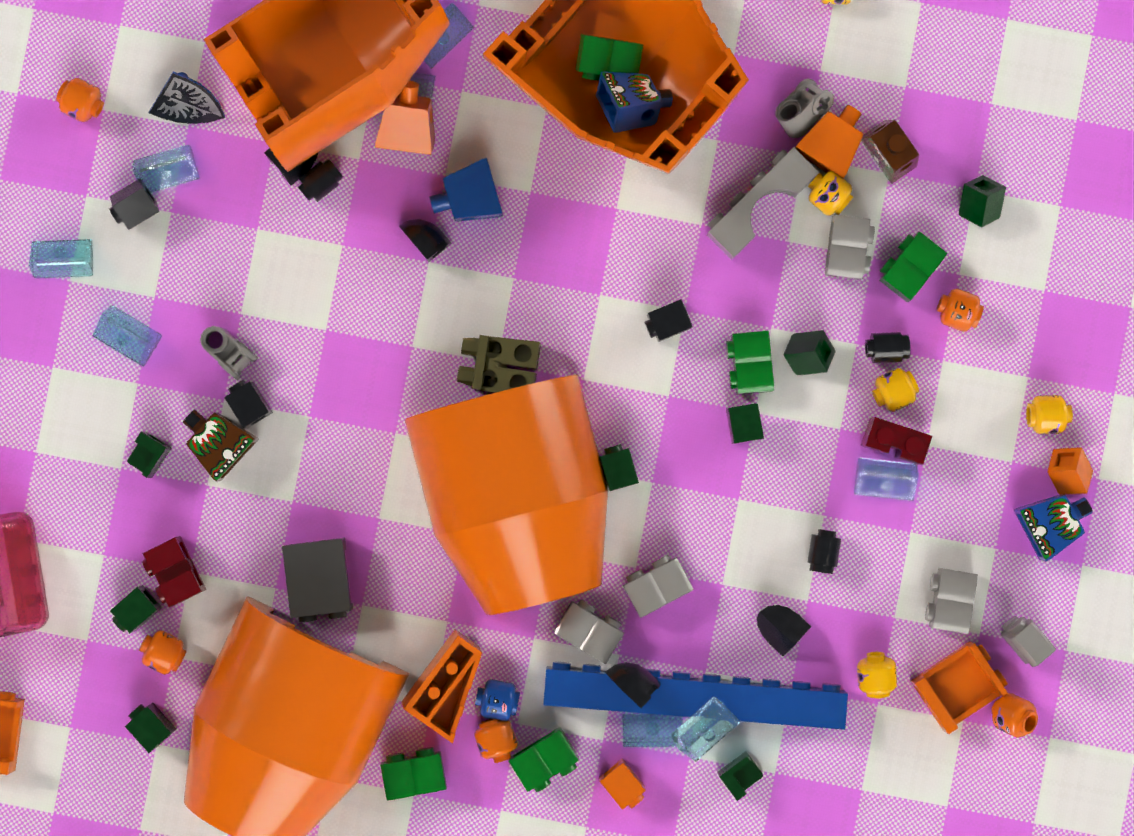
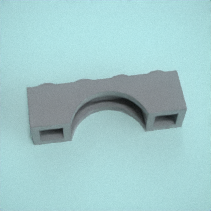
M794 147L788 153L783 149L771 161L775 166L767 174L762 170L750 182L753 188L746 195L741 191L729 203L732 209L725 216L719 213L708 224L711 230L707 233V236L731 260L755 237L751 226V213L759 199L772 193H783L796 197L818 175L819 172Z

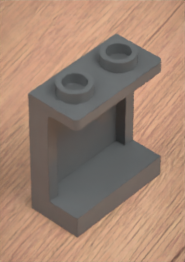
M345 538L282 546L290 618L298 617L299 623L316 621L317 615L328 614L329 619L347 617L346 611L353 610L345 557Z

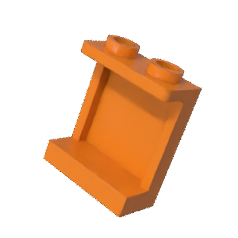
M969 641L910 680L942 730L948 735L958 729V723L997 697L1008 695L1004 688L1008 685L1006 679L998 669L992 670L988 664L991 657L981 644L976 646L975 643Z
M0 691V774L8 775L16 770L25 699L16 698V693Z

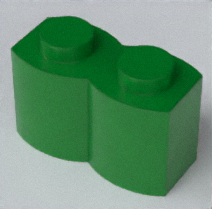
M581 34L575 70L583 72L582 78L597 81L600 79L601 72L639 74L643 44Z
M920 231L914 236L908 234L898 246L902 250L895 260L890 257L880 269L883 276L879 281L906 302L914 298L948 254Z
M769 331L732 334L731 341H726L727 358L733 359L734 371H729L730 388H736L737 395L774 391Z
M559 727L511 756L509 763L527 792L532 789L539 792L551 784V777L558 773L563 777L577 768L575 763L579 761V756L562 728Z
M433 747L416 750V756L404 758V753L386 756V761L380 764L387 801L447 789L441 751L434 752Z

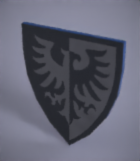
M174 71L149 110V114L177 123H209L225 118L222 107L212 92L201 83L189 78L186 73H176Z

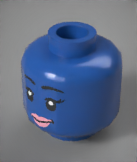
M489 679L485 683L484 688L478 687L475 705L481 706L480 713L484 718L508 721L511 715L516 716L520 692L516 691L513 683Z

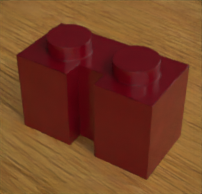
M870 417L861 446L881 453H889L890 448L897 450L896 458L917 465H923L932 436L877 417Z
M181 536L174 537L142 553L145 558L142 561L144 569L150 577L155 575L159 586L155 588L160 601L163 604L167 603L168 607L175 606L207 590Z

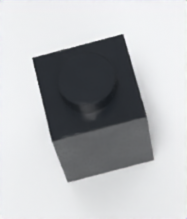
M141 178L110 196L112 207L109 208L110 213L118 224L123 222L128 230L160 212L157 201Z
M682 299L647 314L649 320L644 322L650 338L656 337L658 342L693 327Z
M242 380L228 389L230 394L224 397L243 428L248 429L273 413L254 382L249 381L245 383Z

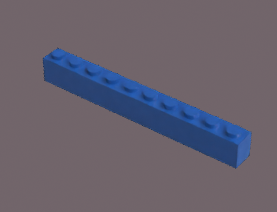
M553 662V666H546L543 703L545 706L841 730L846 728L848 693L845 690H840L841 685L823 683L822 688H811L810 682L793 681L792 686L780 685L781 680L763 679L762 683H750L751 678L733 676L732 681L720 680L721 675L703 674L702 679L690 678L691 673L673 671L672 676L660 675V670L646 669L661 685L650 695L651 699L641 709L611 680L605 671H601L600 665L583 664L582 669L571 668V663Z

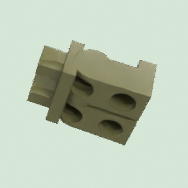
M480 335L479 338H463L461 354L476 356L475 368L459 366L457 382L472 386L474 390L491 393L535 383L537 375L535 372L509 369L508 366L537 370L541 343Z

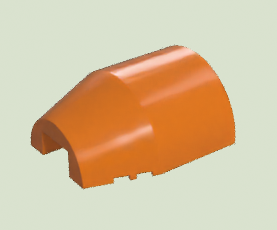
M263 0L203 40L257 120L255 126L285 170L289 172L391 106L446 31L450 22L438 0Z
M545 0L526 22L521 21L510 35L502 31L483 53L484 59L576 138L667 174L671 173L693 150L749 81L732 51L726 47L717 32L718 28L715 23L711 22L702 7L701 0ZM581 34L643 44L639 74L649 75L657 90L670 89L673 96L672 106L660 109L655 125L613 132L596 98L599 81L582 78L583 72L575 70Z
M578 374L480 396L404 419L434 536L486 615L500 614L544 604L602 585L608 488Z
M247 596L194 706L184 804L196 816L231 836H306L358 783L410 673L385 661L378 665L355 653L350 652L347 654L295 629L296 625L273 615L274 608Z

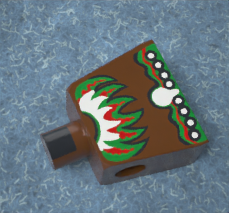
M884 120L863 135L861 141L891 184L917 167L919 153L897 121Z
M194 409L183 421L195 433L187 441L186 445L216 482L222 481L259 440L255 435L220 413L214 412L206 420Z

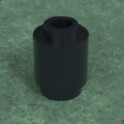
M328 158L323 163L320 161L299 178L302 184L298 188L309 201L315 198L318 202L340 185L338 181L343 176Z
M901 332L871 333L870 339L865 340V355L867 358L871 357L872 363L902 362L903 359H909V336L902 335Z
M818 529V535H811L807 561L810 563V571L833 574L834 567L838 565L841 539L836 538V532Z

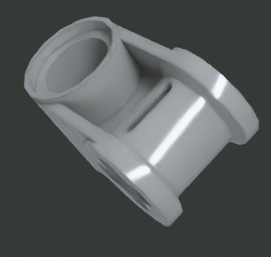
M804 79L777 106L775 116L789 137L799 138L805 135L830 110L834 102V96L828 90H821L814 80Z
M208 327L201 334L200 341L204 350L217 360L218 364L236 380L241 378L240 373L251 361L255 362L258 359L250 349L221 327ZM218 331L223 336V343L219 348L214 349L209 345L208 339L213 332Z

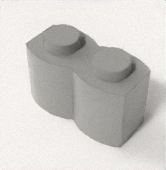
M843 215L832 216L825 276L861 280L864 274H869L871 256H866L867 245L873 243L875 227L870 226V219Z
M666 555L652 563L654 569L644 574L642 569L626 577L628 583L624 584L623 587L640 618L694 590L677 557L670 560L669 556Z
M938 568L937 574H932L930 591H934L933 603L927 604L925 620L930 621L929 627L965 634L969 633L978 574Z
M580 600L578 604L572 601L556 626L554 634L606 664L624 635V632L619 629L622 624L608 615L604 619L595 615L594 611L596 608L583 600Z
M1014 616L1002 626L1004 631L1001 633V636L1025 664L1029 663L1032 667L1038 666L1056 650L1032 619Z

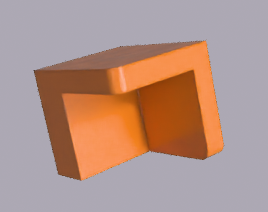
M1083 448L1053 449L1047 472L1058 494H1088L1093 469Z

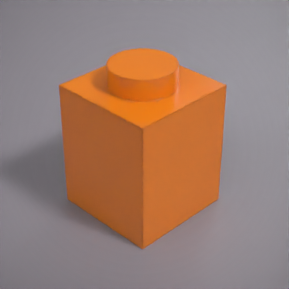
M623 758L599 777L600 783L622 810L627 806L633 808L644 799L643 793L646 791L644 784Z

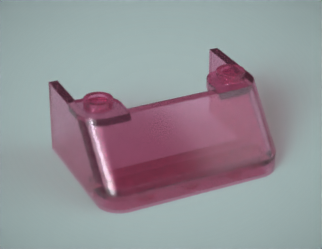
M24 512L0 514V637L40 629L47 623L49 618L34 522Z

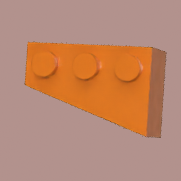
M454 629L402 700L405 711L452 744L460 717L463 714L469 689H471L482 655L480 647Z

